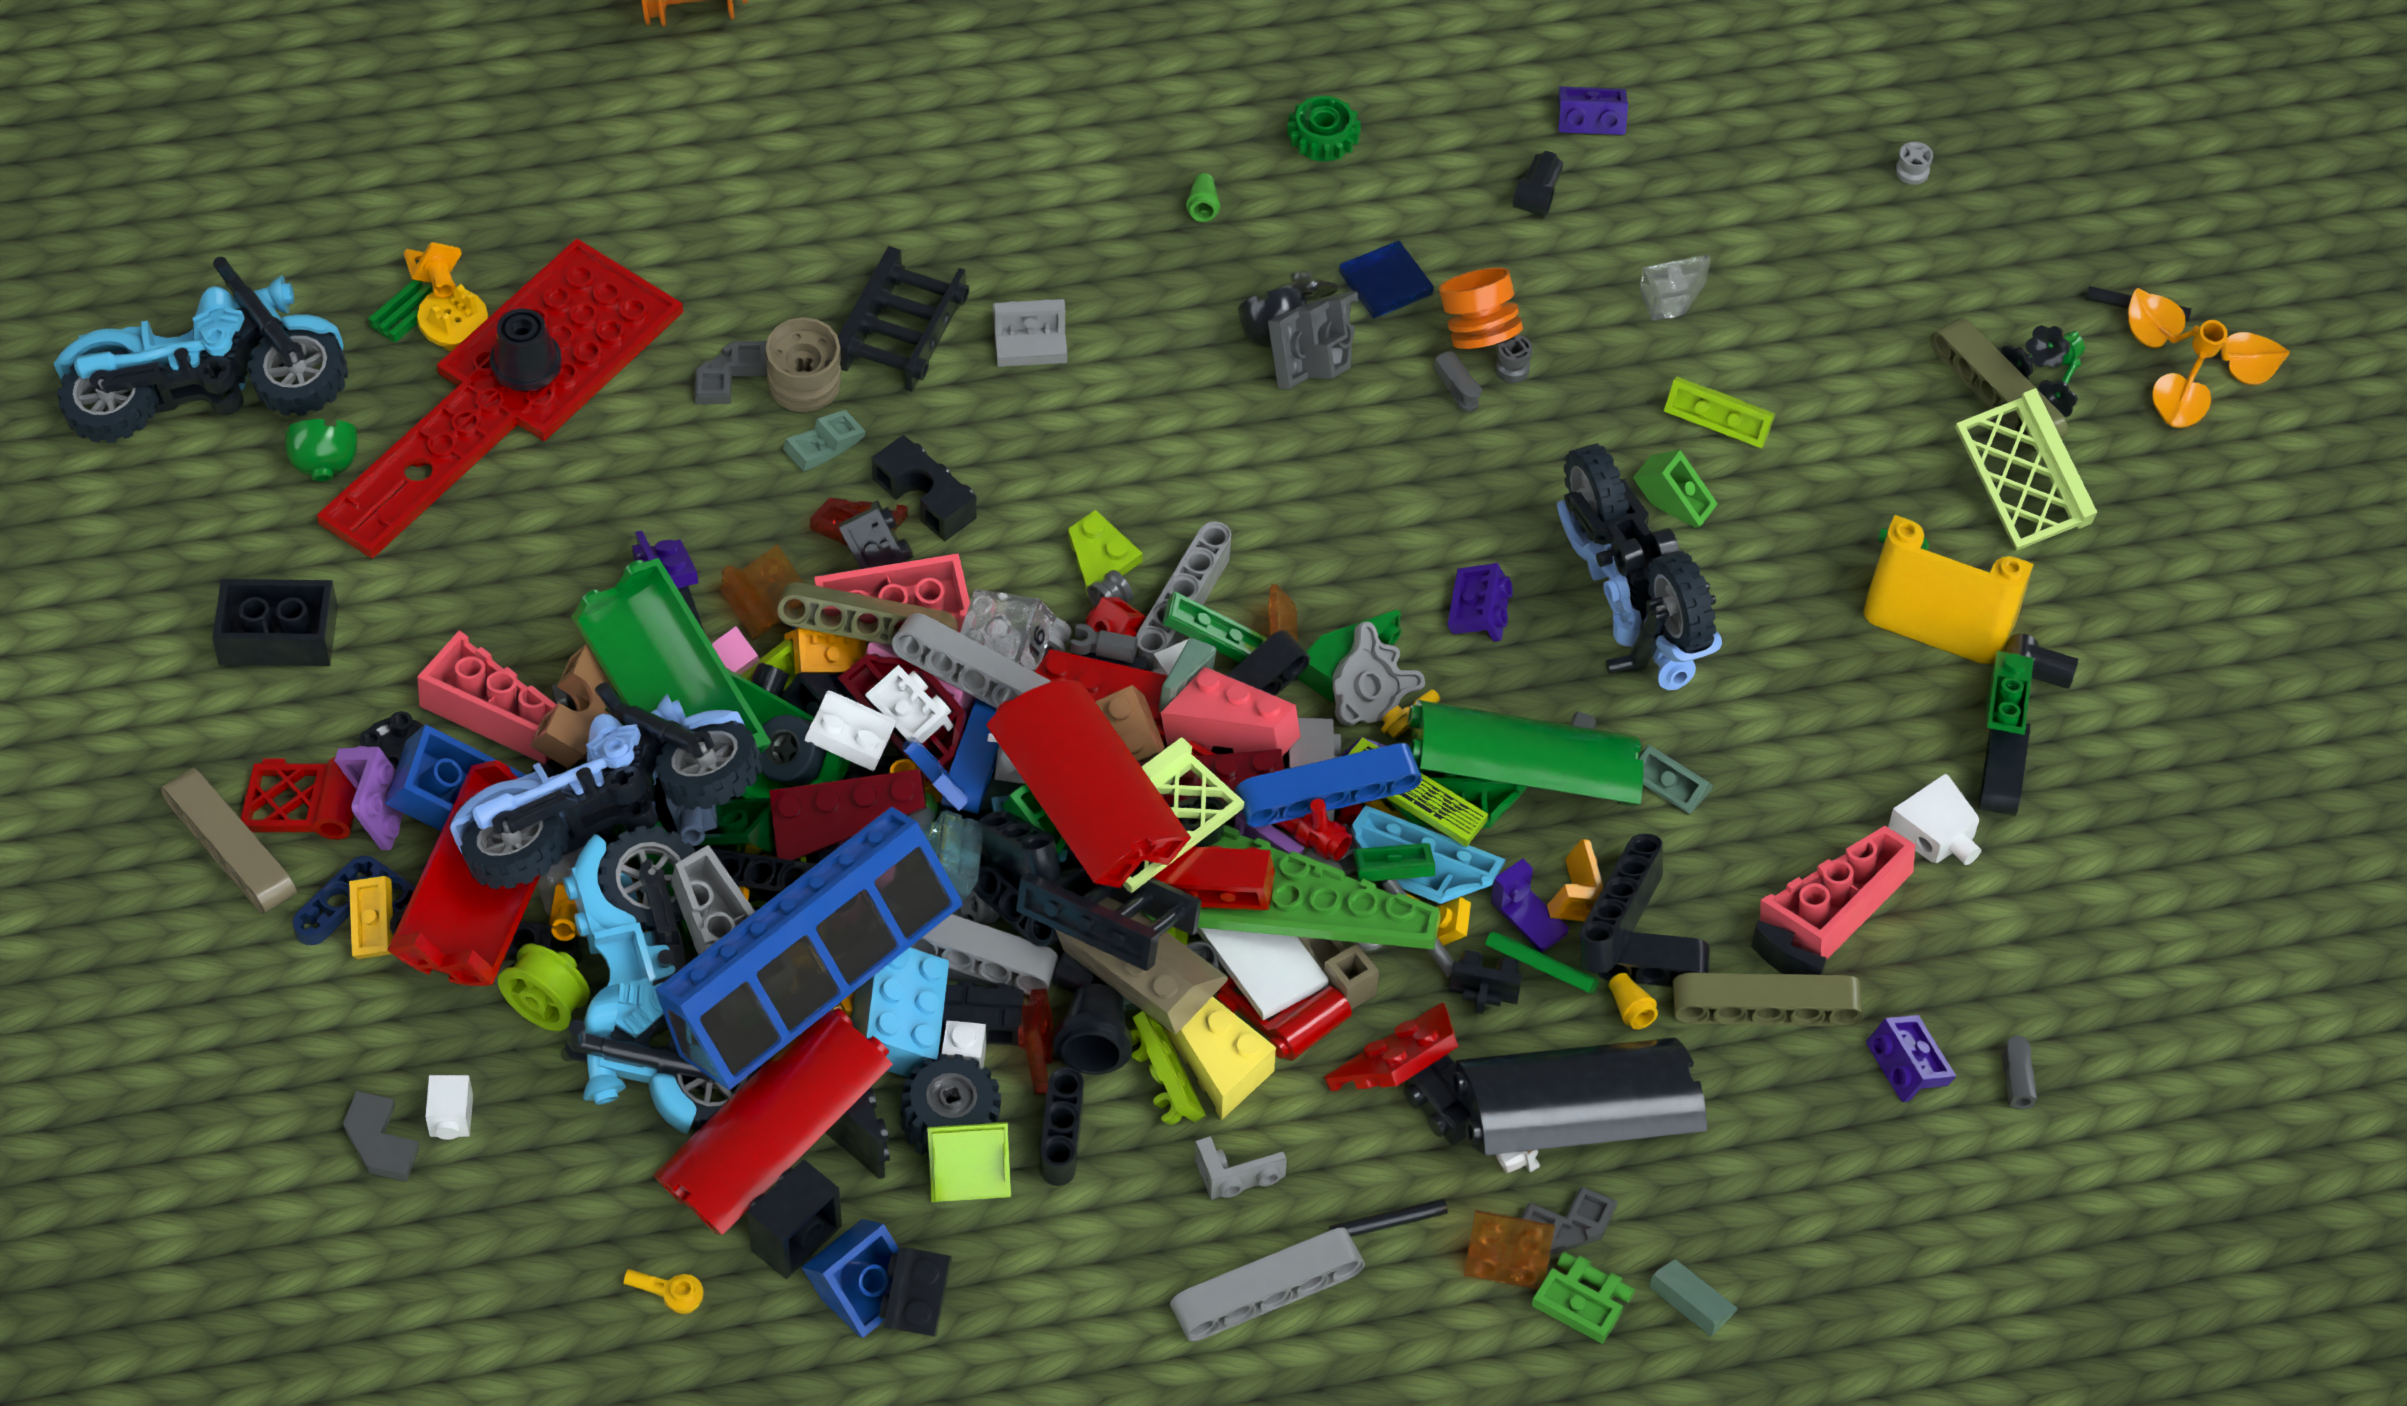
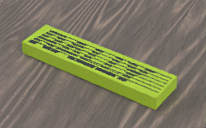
M1362 737L1348 755L1379 747ZM1422 773V782L1415 789L1406 793L1385 797L1465 847L1470 844L1488 820V813Z

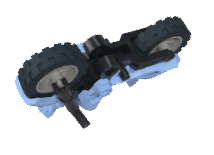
M1599 443L1571 450L1565 456L1566 464H1564V472L1566 474V478H1564L1565 486L1568 488L1569 493L1564 495V500L1557 502L1559 517L1573 549L1582 559L1588 562L1591 578L1596 581L1609 577V580L1604 582L1603 588L1613 611V636L1618 644L1632 647L1629 655L1607 659V671L1609 674L1631 669L1645 668L1650 658L1653 657L1655 663L1659 666L1658 682L1660 686L1667 690H1678L1693 678L1696 670L1693 660L1718 651L1722 645L1721 636L1716 631V626L1713 623V620L1716 618L1715 611L1711 605H1715L1716 597L1710 594V584L1706 582L1704 576L1700 575V568L1697 563L1692 562V557L1688 553L1685 554L1684 551H1679L1678 542L1673 531L1670 528L1654 532L1650 531L1648 528L1649 513L1630 489L1626 479L1621 480L1619 478L1620 472L1618 467L1614 466V460L1610 453H1606V448L1602 445L1599 446Z
M603 682L595 688V692L606 705L610 714L602 713L596 716L591 723L589 740L586 744L588 763L550 778L547 777L541 764L537 763L533 765L535 772L516 780L493 784L471 797L459 809L451 822L450 830L472 877L476 878L480 885L484 886L487 883L493 889H499L500 886H505L506 889L514 888L516 884L522 882L525 885L533 882L534 877L538 875L542 877L547 874L552 865H557L561 861V856L584 847L592 835L599 831L603 835H609L615 831L616 824H622L628 833L633 832L636 827L640 826L652 829L658 822L654 797L655 779L657 777L668 800L671 799L672 803L678 807L684 805L685 809L694 810L695 807L709 809L712 808L713 804L719 803V805L730 802L729 798L741 796L746 792L745 788L747 786H752L756 782V774H760L762 771V757L750 729H746L737 711L711 710L685 717L679 699L671 702L667 693L659 702L657 709L649 712L638 706H630L621 702L607 682Z

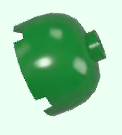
M312 419L293 423L288 426V431L285 430V448L290 463L301 473L310 475L314 481L325 482L332 480L333 475L340 474L350 467L356 456L358 443L357 428L351 423L336 420V427L325 426V419Z

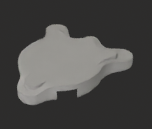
M1362 622L1355 627L1352 648L1340 660L1334 671L1335 715L1337 720L1344 726L1381 721L1390 710L1398 706L1405 694L1419 691L1425 686V678L1420 671L1400 670L1397 667V661L1400 657L1399 649L1396 646L1380 642L1377 630L1370 622Z

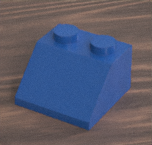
M861 1219L801 1268L821 1300L859 1337L864 1338L885 1320L879 1317L880 1307L884 1294H890L893 1278H888L887 1276L888 1266L892 1253L898 1254L899 1248L884 1224Z

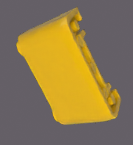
M1894 515L1866 597L1863 610L1865 618L1869 623L1977 663L1993 664L1997 651L2004 652L2006 643L2015 626L2034 564L2016 557L2007 556L1996 560L1990 573L1922 549L1924 532L1920 525L1909 519Z

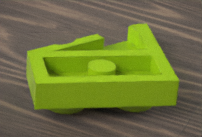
M1096 510L1068 528V538L1072 550L1076 554V563L1079 572L1082 573L1087 596L1088 586L1095 581H1103L1104 575L1109 571L1116 570L1123 576L1143 562V553Z

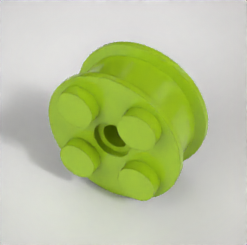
M530 943L522 946L517 952L516 964L513 967L505 968L498 975V986L507 1002L524 1018L547 1030H565L571 1023V1013L573 1010L583 1007L590 999L589 986L581 973L576 969V961L565 952L556 953L541 945Z

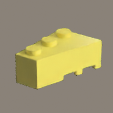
M1213 996L1176 1035L1164 1027L1182 1059L1190 1065L1198 1078L1199 1086L1203 1092H1207L1216 1107L1215 1111L1221 1120L1274 1072L1276 1047Z

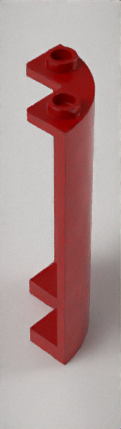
M1054 679L1047 684L1035 687L1013 700L1003 702L997 708L996 714L987 722L986 726L1094 883L1121 888L1143 860L1169 865L1191 839L1189 833L1081 681Z
M498 760L471 766L387 949L404 963L427 975H430L432 969L450 975L448 978L449 982L469 986L493 985L540 878V875L533 878L534 881L525 885L523 882L518 883L516 887L508 889L505 886L493 889L487 883L484 886L480 885L476 878L472 877L451 833L450 825L453 818L471 797L493 784L518 779L506 764Z
M836 1008L833 1012H827L770 1058L652 1176L679 1204L687 1205L714 1234L723 1235L749 1209L754 1199L764 1194L779 1179L782 1173L789 1169L893 1065L886 1057L889 1054V1050L876 1037L872 1036L868 1040L852 1026L853 1022L839 1008Z

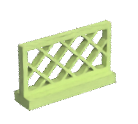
M2036 388L2023 393L2019 399L1956 423L1955 428L2015 551L2072 528L2078 527L2080 529L2092 524L2097 510ZM2016 410L2022 421L2020 431L2017 432L1999 425L2002 416ZM1997 418L1996 423L1990 422V420ZM1979 425L1992 430L1987 445L1972 440L1967 429ZM2024 429H2026L2029 436L2023 434ZM1996 432L2016 439L2011 454L1990 447ZM2020 441L2035 447L2038 455L2034 463L2014 456ZM1978 450L1984 452L1982 458L1980 457ZM1987 454L2007 461L2002 476L1987 471L1984 465ZM2040 459L2044 467L2038 465ZM2011 463L2031 470L2026 485L2006 478ZM2035 472L2050 478L2053 484L2050 494L2029 487ZM1993 481L1999 483L1997 489ZM2002 485L2023 492L2017 507L2002 502L1999 496ZM2055 490H2056V492H2057L2059 498L2053 496ZM2026 494L2047 501L2041 516L2021 509ZM2050 503L2065 508L2070 519L2061 523L2046 519L2045 516ZM2008 512L2014 514L2012 520H2011V518H2010ZM2018 516L2038 523L2034 534L2020 539L2014 526ZM2042 525L2049 527L2040 531Z
M1182 737L1142 766L1160 794L1174 795V807L1170 808L1177 818L1200 819V827L1195 831H1187L1191 839L1172 862L1244 808V801L1191 754L1192 746ZM1191 769L1202 779V785H1179V778ZM1179 795L1201 796V809L1178 808ZM1206 797H1222L1229 805L1222 810L1205 809ZM1144 861V869L1133 878L1130 876L1123 886L1130 893H1133L1168 865L1154 862L1149 865V861Z

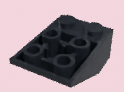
M870 1087L825 1133L877 1178L883 1179L885 1178L884 1162L890 1161L886 1144L889 1141V1136L883 1118H876L874 1109L877 1108L873 1089Z

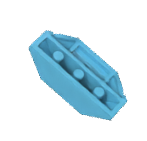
M1367 805L1364 806L1351 827V832L1358 849L1430 843L1435 862V876L1396 880L1402 889L1440 904L1491 886L1496 876L1502 870L1506 860L1470 845L1465 847L1452 838Z

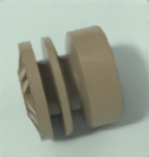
M805 317L789 319L776 326L768 336L765 348L767 383L770 395L779 405L796 412L817 411L831 404L839 394L842 382L841 350L837 334L829 325L817 319Z

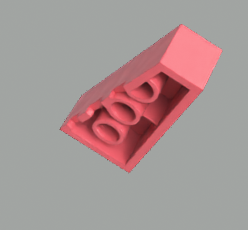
M959 553L814 577L815 586L946 611L956 618L958 632L972 638L973 613ZM828 606L823 609V612L828 616H837L841 613L834 606ZM870 613L862 614L859 617L862 622L867 624L878 620ZM904 621L897 622L895 624L896 627L900 629Z
M459 630L418 675L419 706L544 764L550 758L532 748L530 744L543 716L557 704L532 685L527 687L520 682L514 671L508 667L503 669L492 660V655L482 647L477 649L469 642V637Z
M1883 826L1846 848V854L1833 861L1830 859L1818 865L1817 871L1804 879L1800 877L1794 879L1787 884L1784 891L1775 896L1771 893L1761 899L1760 921L1794 932L1792 946L1828 959L1914 872L1916 844L1890 828Z

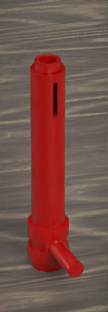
M1193 740L1187 741L1192 746L1191 754L1194 757L1217 755ZM1315 799L1311 802L1310 814L1275 823V825L1294 835L1295 840L1308 849L1314 847L1315 853L1326 860L1330 858L1335 861L1340 860L1346 854L1352 842V835L1347 833L1346 827L1336 821L1331 822L1328 820L1326 804L1322 799Z

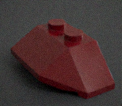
M866 654L838 677L857 703L879 712L865 694L898 665L908 675L915 671L928 686L924 692L931 699L936 695L939 696L952 711L947 717L954 725L949 732L942 725L922 745L941 763L943 768L954 761L967 714L934 675L902 658L878 657V655ZM894 727L889 741L903 755L904 759L912 760L902 747L907 740ZM923 772V779L928 782L929 778Z

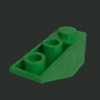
M1396 609L1321 635L1306 651L1311 658L1310 663L1298 676V680L1333 702L1335 700L1333 693L1334 671L1340 660L1352 648L1355 627L1359 623L1370 622L1375 626L1380 642L1394 645L1402 632L1400 628L1401 611Z
M1997 651L1986 701L1987 728L2025 734L2034 658Z

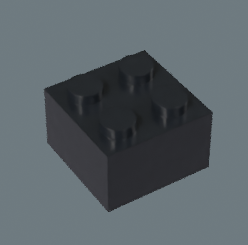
M805 1159L794 1169L789 1168L784 1171L779 1177L777 1185L766 1195L761 1194L755 1198L747 1212L751 1251L785 1279L789 1278L842 1227L839 1187Z

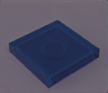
M1399 240L1341 263L1339 267V273L1353 291H1357L1359 300L1373 319L1433 295V284Z

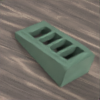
M1194 638L1188 639L1162 686L1159 712H1162L1204 667L1213 670L1217 651L1214 646Z

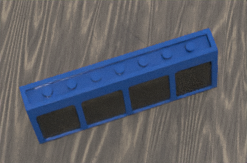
M891 806L658 986L655 991L679 1057L726 1089H732L963 905L962 900L918 822Z

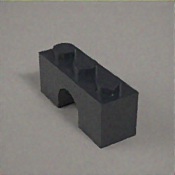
M904 434L871 457L872 479L894 499L897 500L910 491H923L927 493L920 498V521L944 542L977 519V498L974 491L968 485H962L957 481L945 465L936 463L928 456L920 444H914Z

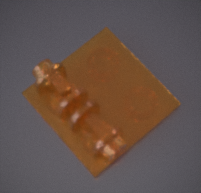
M777 544L743 570L732 565L725 567L721 572L723 584L719 588L751 637L755 640L781 621L778 615V602L782 589L792 582H804ZM791 599L786 602L792 609H798L804 604L798 599Z
M1475 1210L1464 1276L1539 1290L1546 1278L1555 1225Z

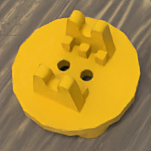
M462 284L458 285L455 290H452L454 294L447 298L436 297L434 292L427 295L420 304L417 314L418 328L429 341L443 346L449 352L455 349L488 319L484 302L478 295L466 290Z

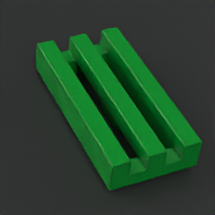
M419 280L411 281L368 318L369 327L393 343H396L417 325L419 306L413 312L412 309L424 300L427 295L433 293L432 287L428 284L423 286L422 281ZM400 319H402V321L399 324H397L392 330H390V328L394 324H396Z
M1430 843L1354 849V864L1356 865V873L1360 882L1362 879L1382 881L1435 876V862Z

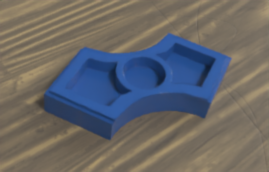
M911 736L902 745L904 752L917 764L940 793L960 811L968 803L967 793L915 736Z

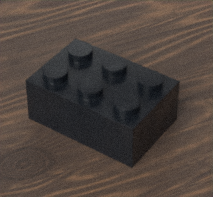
M221 579L212 636L218 664L330 666L338 611L333 581Z

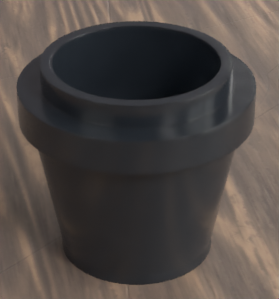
M521 308L511 310L500 318L497 324L495 345L490 353L491 371L500 384L517 391H531L542 388L557 377L562 366L561 350L558 343L550 336L545 321L539 313Z
M1089 984L1082 986L1073 994L1065 1019L1055 1031V1054L1063 1064L1084 1074L1101 1075L1120 1069L1129 1061L1133 1045V1038L1126 1024L1123 997L1117 990L1107 985Z

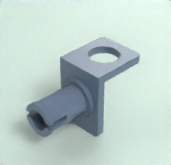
M666 797V802L678 833L682 836L681 840L685 844L689 842L692 846H697L704 841V831L717 828L716 804H713L712 808L709 809L695 807L694 810L685 809L684 805L679 807L674 805L671 799L668 800Z

